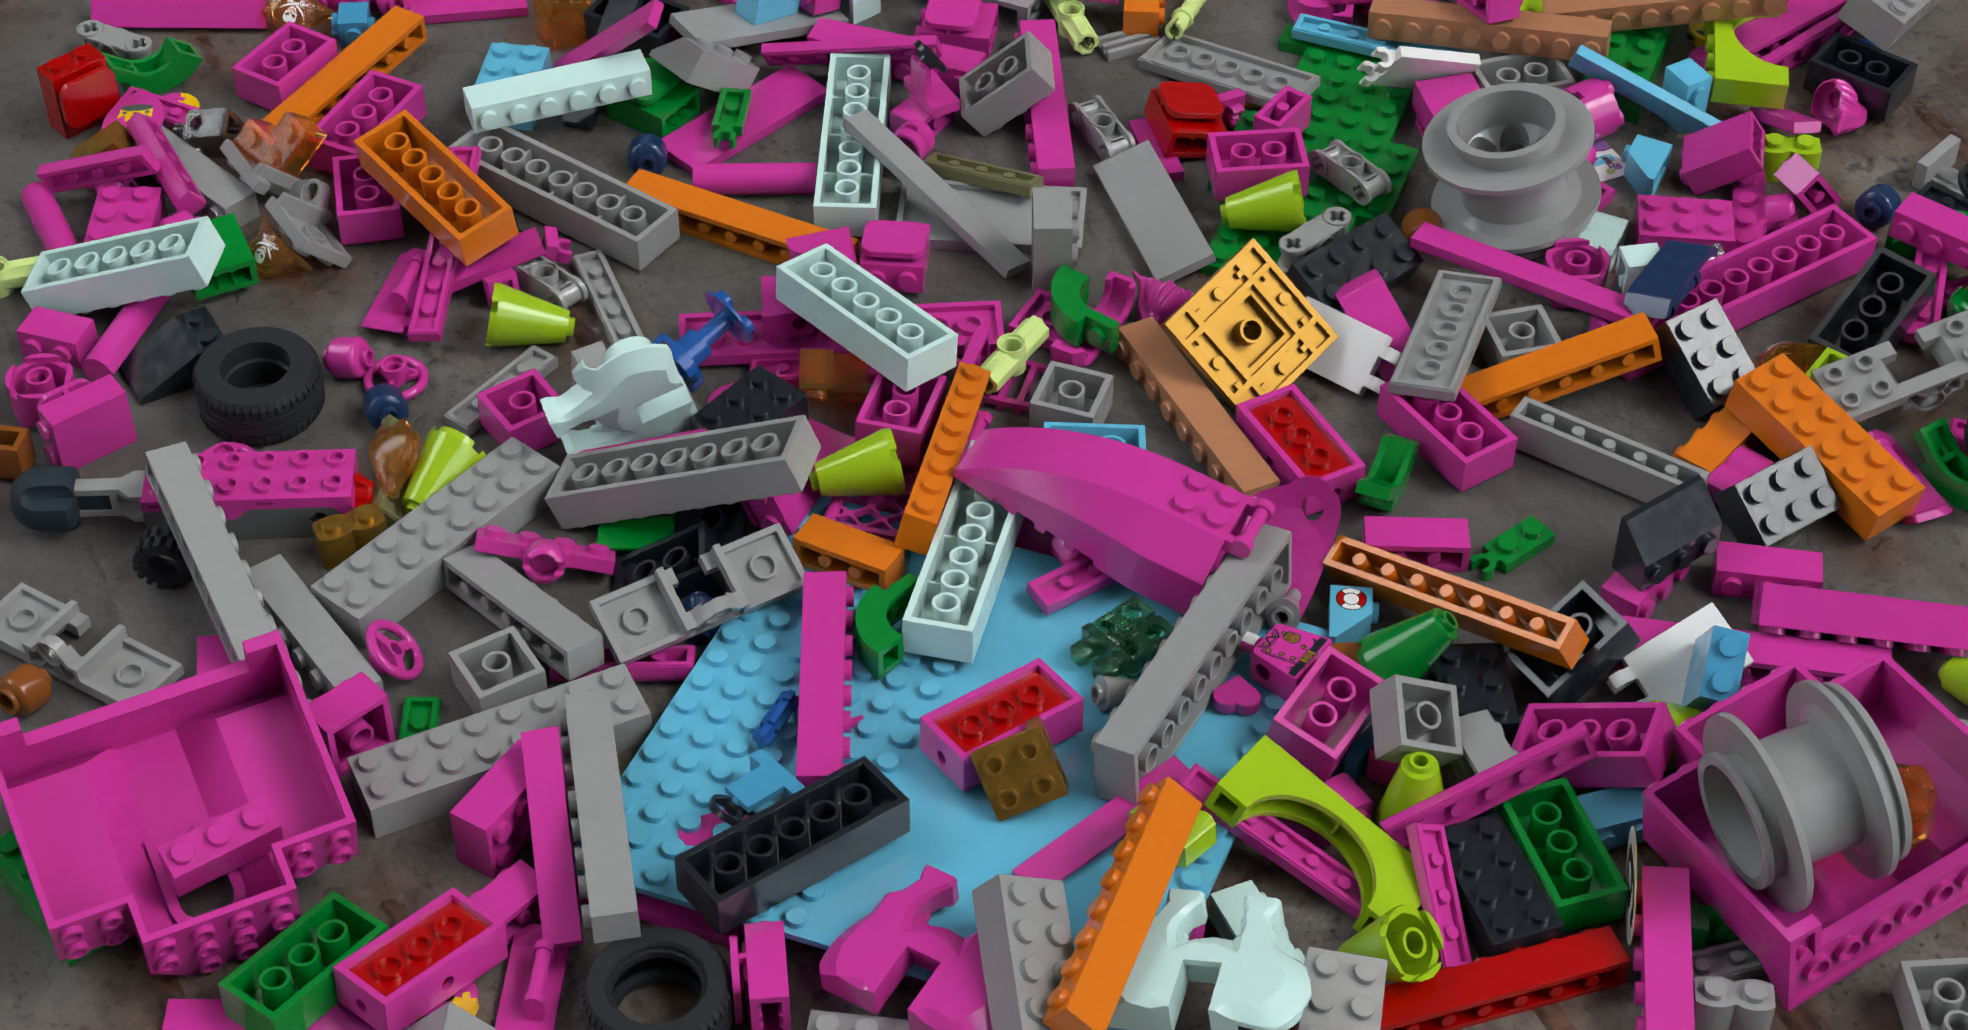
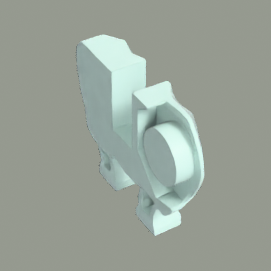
M642 336L628 337L611 345L604 353V363L597 369L587 367L582 359L572 370V376L577 384L559 397L540 399L548 422L557 438L561 437L568 455L588 449L685 432L690 429L689 418L698 412L695 402L677 370L671 349L667 344H652L649 339ZM596 418V424L592 425L589 429L579 431L571 429L583 422Z
M1170 888L1167 894V905L1153 919L1110 1020L1109 1027L1127 1030H1174L1189 981L1216 984L1208 1008L1211 1030H1239L1238 1026L1252 1030H1287L1293 1027L1301 1019L1303 1010L1312 997L1307 967L1300 960L1287 955L1279 949L1276 934L1282 931L1285 925L1281 900L1250 895L1244 897V916L1241 919V933L1234 940L1216 937L1188 940V934L1192 929L1206 924L1208 914L1205 895L1197 890Z

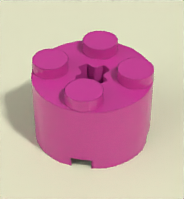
M1591 77L1562 89L1581 100L1590 111L1595 127L1594 142L1613 134L1619 126L1623 125L1624 116L1618 107L1614 96V87L1609 80L1601 81L1598 78Z
M1564 238L1556 241L1554 247L1550 250L1548 248L1545 254L1544 266L1605 288L1610 258L1606 250L1601 246L1598 249L1590 246L1589 240L1583 238ZM1549 299L1551 306L1556 309L1573 308Z
M39 353L23 358V364L15 368V365L11 366L5 375V385L14 416L23 428L37 427L36 423L40 421L37 404L45 393L75 380L71 364L63 362L61 356L56 354Z

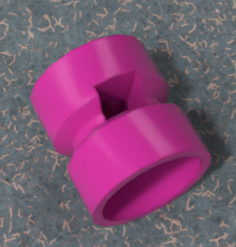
M908 120L893 133L921 160L934 148V133L922 121Z

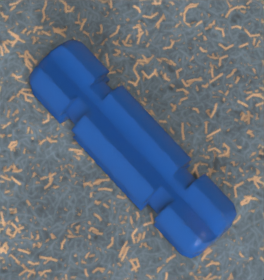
M791 689L788 692L782 691L776 699V703L772 705L760 722V726L758 725L752 734V740L757 743V747H770L792 716V712H795L799 706V697L796 696L795 691Z

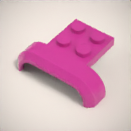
M1110 271L1106 276L1104 292L1098 306L1090 308L1120 322L1121 327L1126 321L1135 299L1136 284L1133 278ZM1038 288L1010 322L1008 333H1012L1026 318L1034 315L1041 318L1049 328V337L1040 347L1050 350L1052 361L1081 368L1090 365L1102 349L1086 341L1075 347L1064 340L1057 333L1051 322V292Z

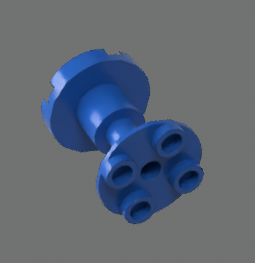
M723 290L717 293L712 291L705 293L704 297L707 305L715 316L696 332L690 329L676 342L663 333H660L651 341L652 344L668 345L679 374L683 380L690 384L687 387L690 392H694L705 382L698 366L712 354L710 346L729 331L744 343H749L752 340L751 333L755 330V326L745 315L740 316L734 310L732 299Z

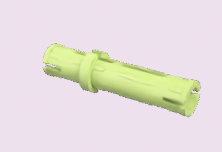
M1185 0L1181 7L1175 9L1171 14L1172 19L1165 27L1167 37L1173 39L1175 36V40L1180 39L1184 31L1190 29L1193 25L1194 17L1207 0Z

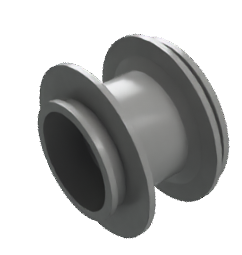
M1505 83L1481 88L1457 98L1441 109L1430 121L1424 132L1422 151L1428 169L1439 179L1433 190L1431 208L1439 214L1443 229L1527 260L1544 256L1548 248L1549 250L1553 248L1554 243L1558 240L1579 237L1591 222L1601 200L1599 175L1594 166L1586 159L1595 139L1594 121L1590 111L1574 95L1559 88L1538 83Z
M1811 679L1795 683L1788 692L1786 699L1787 729L1758 740L1754 733L1740 719L1730 713L1720 712L1709 717L1703 732L1704 755L1700 758L1698 764V781L1705 811L1727 859L1738 875L1750 887L1756 890H1763L1772 902L1789 913H1796L1806 909L1812 901L1814 890L1812 863L1841 852L1862 874L1872 879H1881L1895 871L1898 861L1908 855L1912 844V820L1904 785L1891 752L1879 729L1864 707L1847 689L1835 682L1819 683Z

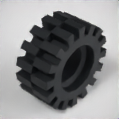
M159 526L152 528V531L147 529L143 532V536L140 535L132 563H134L133 570L138 571L137 576L140 579L147 577V584L152 585L153 582L158 583L157 588L163 589L164 584L168 585L169 589H175L177 584L180 588L186 586V583L190 584L193 581L169 526H164L163 531L160 530ZM160 556H167L174 560H168Z

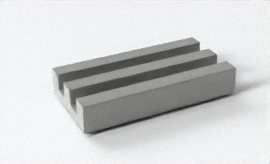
M1121 30L1099 36L1097 48L1109 62L1147 51L1161 38L1159 36L1150 37L1151 34L1143 33L1128 36Z

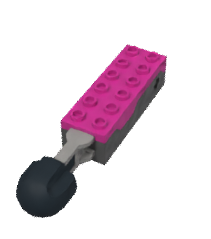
M356 449L197 453L202 466L201 475L203 480L208 479L214 492L213 501L215 506L222 507L226 517L225 527L227 532H233L236 539L314 537L312 524L319 519L329 515L346 514L351 509L360 505L371 504L373 500L374 482L359 472ZM74 466L37 467L25 470L15 479L9 490L10 510L16 520L27 529L40 531L76 530L81 524L82 517L123 515L135 522L145 521L146 530L150 531L156 526H159L161 531H163L164 526H169L145 474V470L132 471L121 478L81 479L79 471Z

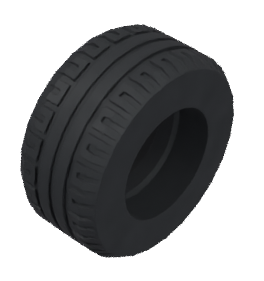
M251 327L224 335L213 342L202 353L193 370L192 381L201 419L211 432L229 442L242 443L247 446H267L284 442L306 430L318 417L325 402V388L318 354L309 342L297 334L282 328ZM274 383L263 388L246 389L257 384Z

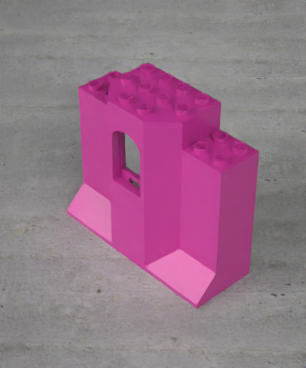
M279 629L242 641L245 657L243 660L23 734L17 717L0 722V796L59 961L81 958L92 949L103 945H118L127 940L129 936L136 934L150 974L194 975L200 972L202 974L215 972L227 962L236 959H249L301 917L298 893L293 877H307L318 868L329 864L340 865L350 861L354 855L360 854L355 817ZM264 795L282 826L284 839L272 843L271 852L227 873L234 891V899L230 905L194 918L186 915L181 909L175 890L161 867L157 847Z
M1885 652L1873 659L1863 661L1856 669L1842 677L1838 676L1830 682H1835L1847 689L1870 715L1891 752L1904 785L1912 820V844L1908 855L1898 861L1897 867L1891 875L1881 879L1869 878L1858 871L1841 852L1812 863L1814 877L1812 901L1806 909L1796 913H1789L1772 902L1763 890H1756L1750 887L1738 875L1714 834L1705 811L1698 781V764L1700 758L1704 755L1703 732L1706 721L1709 717L1720 712L1730 713L1740 719L1754 733L1758 740L1787 729L1786 699L1790 688L1795 683L1806 679L1821 683L1796 659L1783 667L1775 668L1769 675L1757 682L1745 685L1736 694L1723 701L1714 703L1708 710L1694 718L1684 720L1675 728L1676 772L1661 781L1653 782L1646 790L1642 791L1643 839L1670 867L1689 868L1690 888L1708 906H1712L1724 919V923L1759 958L1771 984L1774 985V990L1782 1006L1788 1012L1968 903V727Z

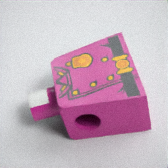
M1276 624L1264 638L1248 631L1240 642L1239 650L1251 656V678L1287 701L1327 646L1330 645L1332 647V640L1291 626Z

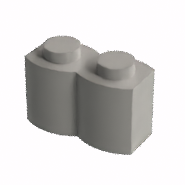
M1701 976L1694 979L1695 1030H1770L1776 1009L1774 985L1757 979H1743L1733 982L1719 976Z

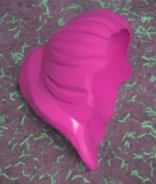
M1832 78L1821 83L1814 92L1810 113L1815 119L1822 121L1821 125L1830 128L1833 136L1849 133L1865 124L1867 109L1858 102V94L1847 81Z
M1132 271L1138 291L1135 307L1138 321L1153 316L1156 322L1161 325L1194 294L1187 289L1177 287L1173 280L1162 283L1154 277L1147 278L1141 276L1136 271Z

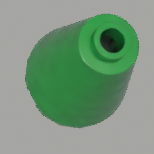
M1434 608L1369 633L1357 642L1362 647L1357 651L1358 660L1361 666L1384 680L1395 674L1421 679L1457 638V620L1449 611Z

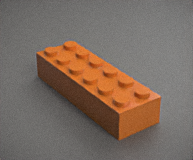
M406 109L354 140L362 168L466 267L519 234L512 207Z
M1784 353L1735 380L1725 406L1780 459L1811 445L1843 505L1835 510V512L1865 541H1868L1914 512L1926 487Z

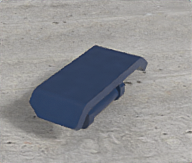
M1667 240L1626 291L1624 305L1634 315L1645 312L1646 316L1663 320L1672 318L1690 291L1701 282L1699 270L1709 257L1718 256L1719 249L1710 245Z

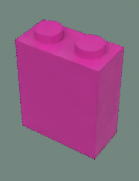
M1752 110L1684 136L1683 150L1680 152L1682 169L1679 170V175L1682 183L1685 186H1689L1695 196L1763 171L1765 131Z

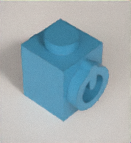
M369 2L339 3L338 13H332V36L339 38L341 48L349 46L376 23L375 17H371Z

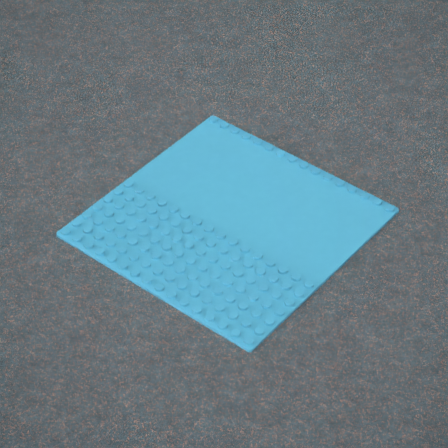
M820 496L793 535H786L792 547L794 535L813 513L824 516L832 499L831 497ZM854 503L844 504L845 507L852 511L864 507ZM880 510L878 511L884 517L893 515L891 513L883 512ZM872 515L857 518L862 524L876 521ZM901 521L890 525L893 529L898 530ZM1014 546L973 664L903 652V662L878 680L864 667L857 653L856 610L859 601L867 590L854 586V607H847V610H853L854 625L853 631H847L846 634L853 635V656H846V660H852V681H845V685H852V707H845V711H851V718L863 715L864 719L859 721L857 727H851V733H844V737L851 738V759H843V764H850L865 756L910 799V832L742 923V925L760 921H783L785 938L828 950L830 945L847 928L871 913L885 894L903 890L920 880L923 869L926 865H930L957 879L959 900L954 906L939 908L931 913L928 924L950 929L963 938L974 934L977 930L972 890L998 874L1011 875L1014 868L1109 802V800L1096 796L1095 780L1092 778L1094 753L1091 751V742L1095 733L1101 731L1107 724L1113 708L1102 711L1098 705L1093 703L1090 693L1091 685L1095 682L1098 675L1137 681L1141 676L1142 670L1139 675H1128L1123 671L1132 668L1140 661V658L1133 650L1144 645V648L1148 649L1155 656L1162 640L1168 639L1173 632L1177 619L1179 617L1183 618L1184 615L1125 587L1119 582L1113 583L1053 613L1045 615L1026 592L1027 584L1062 567L1056 557ZM905 549V573L901 578L908 573L919 577L926 556ZM804 568L805 572H815L813 570ZM803 590L721 625L620 777L635 892L696 910L677 890L674 857L694 847L685 845L679 839L678 828L685 833H693L700 829V816L712 813L708 807L711 797L716 794L729 796L725 792V786L750 772L749 755L760 749L757 747V743L752 740V734L758 725L760 726V722L772 705L776 703V699L781 692H788L791 689L799 697ZM902 619L892 626L900 634H902ZM1267 621L1257 634L1258 636L1264 638L1272 629ZM1299 622L1296 627L1297 629L1328 638V631L1324 628ZM1117 626L1128 632L1127 634H1130L1136 640L1126 646L1121 641L1115 639L1113 644L1103 651H1099L1093 645L1102 643L1104 641L1102 639L1107 638L1110 633L1109 631ZM1243 654L1225 682L1239 674L1257 689L1261 695L1259 711L1253 715H1241L1237 712L1224 714L1215 710L1211 701L1174 754L1189 769L1197 763L1221 780L1264 735H1267L1273 718L1285 704V700L1251 678L1250 655ZM1041 658L1084 698L1083 731L1053 746L1069 782L1068 795L999 821L996 818L982 783L963 792L920 750V717L1023 665ZM799 706L795 712H792V716L779 735H777L772 745L762 748L795 778ZM771 799L754 809V811L758 813L775 804V802ZM717 804L720 809H724V807ZM725 822L715 825L713 836L732 826ZM1215 822L1217 843L1188 867L1183 868L1176 865L1156 915L1167 905V894L1170 888L1201 891L1205 895V901H1207L1236 838L1234 834ZM1123 839L1063 881L1074 950L1076 947L1074 939L1087 923L1089 918L1087 910L1091 903L1099 896L1102 889L1100 881L1103 875L1111 868L1115 859L1112 856L1113 851ZM578 841L574 847L582 846L581 841ZM574 849V858H575L576 874H578V875H585V869H583V870H577L576 857H575V849ZM914 963L906 975L928 981L934 972ZM1108 1025V1027H1107V1030H1127V1029L1110 1028L1109 1025Z

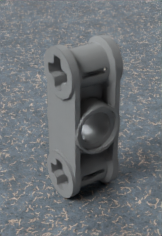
M86 20L76 27L82 44L90 43L99 52L129 60H138L152 55L153 43L148 36L138 35L123 28H116L101 23L98 20Z
M1094 95L1091 97V100L1079 104L1077 102L1069 104L1068 113L1071 123L1096 151L1101 161L1136 146L1132 134L1125 129L1100 95Z
M1339 139L1331 141L1328 147L1322 150L1315 149L1309 154L1310 166L1317 175L1325 178L1336 186L1338 190L1346 193L1362 206L1369 204L1372 198L1378 195H1387L1391 192L1392 183L1388 174L1365 159L1361 154L1349 148Z
M1343 207L1328 208L1309 222L1303 223L1296 230L1283 236L1279 240L1281 257L1278 259L1277 266L1286 274L1294 262L1347 233V226L1351 223V213Z
M542 255L512 268L516 271L520 289L527 294L565 309L576 302L581 303L588 299L587 288L580 278L570 274L555 262Z

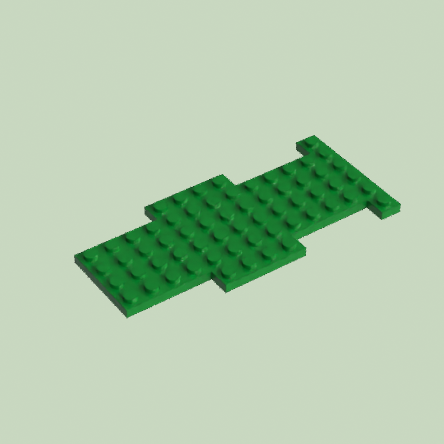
M1287 24L1278 41V51L1301 55L1302 58L1296 69L1320 76V86L1311 94L1310 124L1301 133L1308 161L1311 151L1315 149L1322 150L1328 147L1331 141L1339 139L1372 164L1383 169L1390 177L1392 189L1389 194L1378 195L1372 198L1369 204L1362 206L1349 195L1338 190L1336 186L1325 178L1317 175L1310 166L1308 193L1306 196H1303L1306 222H1309L1331 207H1343L1351 213V223L1347 226V233L1352 231L1356 225L1361 226L1384 212H1387L1392 219L1419 153L1418 148L1393 143L1412 100L1413 89L1373 84L1369 87L1361 86L1359 81L1364 76H1368V74L1364 71H1357V67L1364 61H1370L1374 64L1383 62L1380 58L1291 38L1294 26ZM1244 109V113H1242L1234 131L1253 130L1254 115L1258 111ZM1209 178V180H1208V191H1212V192H1213L1212 186H1211V182H1210V178ZM1221 221L1209 245L1216 261L1200 268V273L1212 276L1243 245L1253 238L1277 264L1278 259L1281 257L1279 240L1291 232L1230 229L1229 223Z

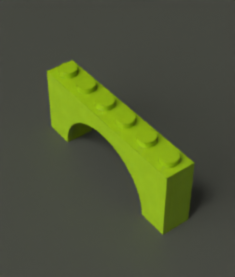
M1780 14L1705 22L1704 33L1707 34L1705 40V52H1707L1705 70H1708L1707 72L1713 77L1710 88V102L1783 110L1789 88L1788 67L1775 65L1754 56L1740 44L1734 33L1737 27L1747 21L1764 17H1780Z
M1266 735L1217 783L1204 803L1206 807L1232 828L1250 818L1276 816L1303 824L1327 839L1346 859L1359 884L1361 909L1355 924L1352 926L1357 932L1396 906L1412 904L1414 905L1412 907L1418 910L1422 906L1411 853Z

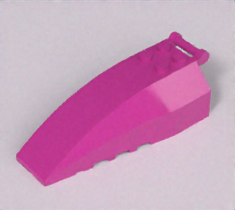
M1010 427L983 430L953 474L955 478L986 498L1002 505V508L1015 515L1019 512L1035 523L1034 528L1044 534L1048 531L1064 541L1063 547L1072 553L1075 550L1080 551L1093 560L1092 566L1120 584L1182 615H1185L1189 610L1193 597L1195 595L1199 596L1202 592L1206 579L1221 549L1239 558H1247L1254 548L1253 541L1264 523L1272 518L1276 509L1275 505L1267 499L1256 500L1202 473L1148 450L1096 435L1051 428ZM1251 516V519L1249 520L1248 524L1243 530L1247 517Z

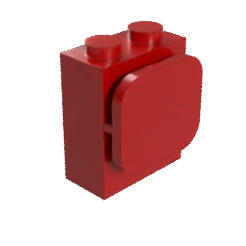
M90 43L78 46L74 50L58 58L51 59L36 68L50 126L66 140L103 122L108 112L120 99L115 74L108 68L105 56Z
M1165 81L1160 83L1158 89L1151 88L1144 115L1165 157L1206 158L1208 133L1228 132L1220 118L1224 107L1216 91L1211 86L1199 82Z

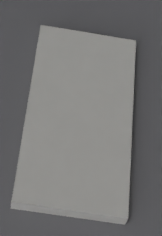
M944 180L1020 252L1031 255L1032 196L1025 197L964 182ZM902 183L896 221L931 224L930 249L975 251ZM1043 185V187H1064V186H1045V185ZM1071 187V200L1078 201V219L1072 220L1079 221V240H1077V244L1073 245H1078V257H1081L1087 188Z

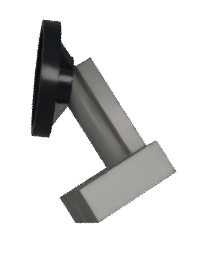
M1950 134L1917 162L1912 186L1921 190L1928 182H1931L1968 199V163L1962 166L1959 171L1951 167L1955 164L1961 139Z

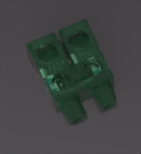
M1134 595L1099 617L1093 623L1089 622L1082 626V639L1070 646L1071 660L1079 667H1083L1093 661L1095 663L1092 665V676L1094 679L1098 675L1125 679L1137 678L1141 676L1144 665L1148 661L1151 662L1157 654L1162 640H1167L1171 635L1174 626L1162 616H1156V611Z

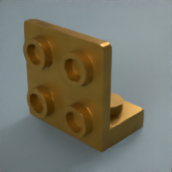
M1041 716L1027 720L1024 731L971 752L972 762L999 821L1068 795L1069 782Z

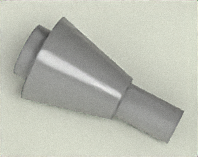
M1290 589L1286 596L1274 600L1268 605L1265 616L1272 628L1276 624H1284L1294 628L1298 626L1300 622L1298 602L1301 599V592L1298 589Z
M1098 675L1095 682L1091 685V699L1095 705H1098L1100 710L1106 711L1120 705L1125 699L1128 687L1131 684L1135 685L1137 681Z

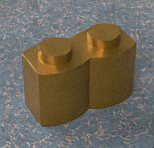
M379 504L360 505L351 509L346 514L329 515L312 524L317 554L325 570H333L388 529L386 518Z

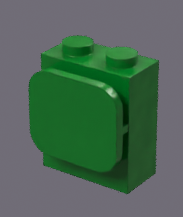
M645 58L651 71L652 95L606 104V116L643 134L649 133L663 138L684 126L700 112L699 88L680 80L679 76L655 59Z
M234 213L210 219L226 246L208 286L200 290H190L195 295L197 301L259 284L255 259Z

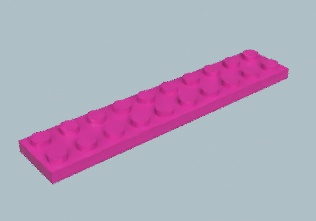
M1001 300L915 304L958 334L957 355H963L965 341L967 337L972 338L977 326L990 328V353L997 349V340L1004 334ZM762 310L736 311L740 316L745 315L755 326V330L751 333L752 340L749 343H744L727 331L710 346L712 354L699 366L750 364L751 359L854 354L816 327L815 332L811 335L763 341ZM713 313L679 314V338L690 329L697 332L715 315Z

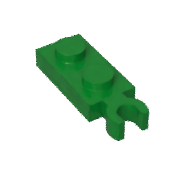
M721 88L712 122L714 148H718L719 143L722 141L730 142V149L736 147V136H743L752 101V89Z
M1531 515L1484 544L1482 553L1475 554L1470 558L1468 570L1474 571L1476 568H1484L1481 576L1483 582L1491 580L1497 569L1507 574L1554 545L1556 534Z

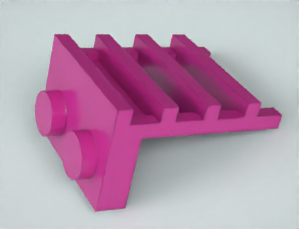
M977 326L972 338L967 337L963 349V358L957 359L956 367H954V376L960 361L981 366L992 354L989 352L990 328ZM1027 360L1026 369L1029 372L1017 400L1008 398L1017 378L1016 376L1011 377L1001 387L998 396L984 393L980 406L983 407L985 403L996 405V410L1000 411L1004 407L1014 408L1015 414L1019 415L1023 411L1029 412L1030 402H1027L1039 372L1045 373L1049 364Z

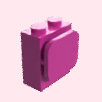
M928 0L927 7L921 9L920 26H916L915 36L937 35L940 43L985 52L986 59L991 56L998 31V4L983 3L981 0Z
M1472 73L1414 82L1411 106L1416 113L1415 124L1422 137L1430 121L1441 109L1457 98L1480 89Z
M887 220L868 221L864 227L861 243L860 267L896 292L924 293L930 256L931 224Z
M111 374L91 383L84 378L75 379L45 393L38 401L37 410L40 421L36 425L40 435L46 441L47 445L43 447V451L51 465L74 466L78 469L138 441L126 391Z
M808 477L802 492L793 495L771 496L762 500L740 501L754 526H761L762 529L780 523L786 535H793L821 495L819 490L813 492Z
M760 921L744 924L745 942L742 943V952L738 951L737 936H729L735 1025L743 1024L742 1009L746 1007V1013L751 1017L752 1030H791L783 921Z

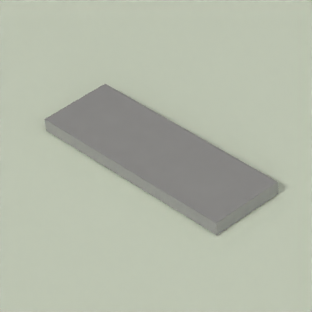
M736 3L671 13L669 23L683 37L693 40L701 37L714 44V47H716L717 43H720L728 48L806 36L810 33L819 17L845 23L849 22V19L839 10L812 15L798 8L797 14L754 26L735 13Z
M1165 34L1138 58V68L1182 82L1205 83L1211 86L1217 93L1241 88L1246 94L1245 102L1264 107L1286 85L1308 95H1311L1320 86V76L1185 34L1178 40H1175V36L1173 39H1170Z
M1149 140L1093 166L1106 193L1155 279L1162 283L1168 280L1175 281L1216 261L1213 251Z
M1438 270L1389 382V393L1455 402L1501 290L1502 278Z

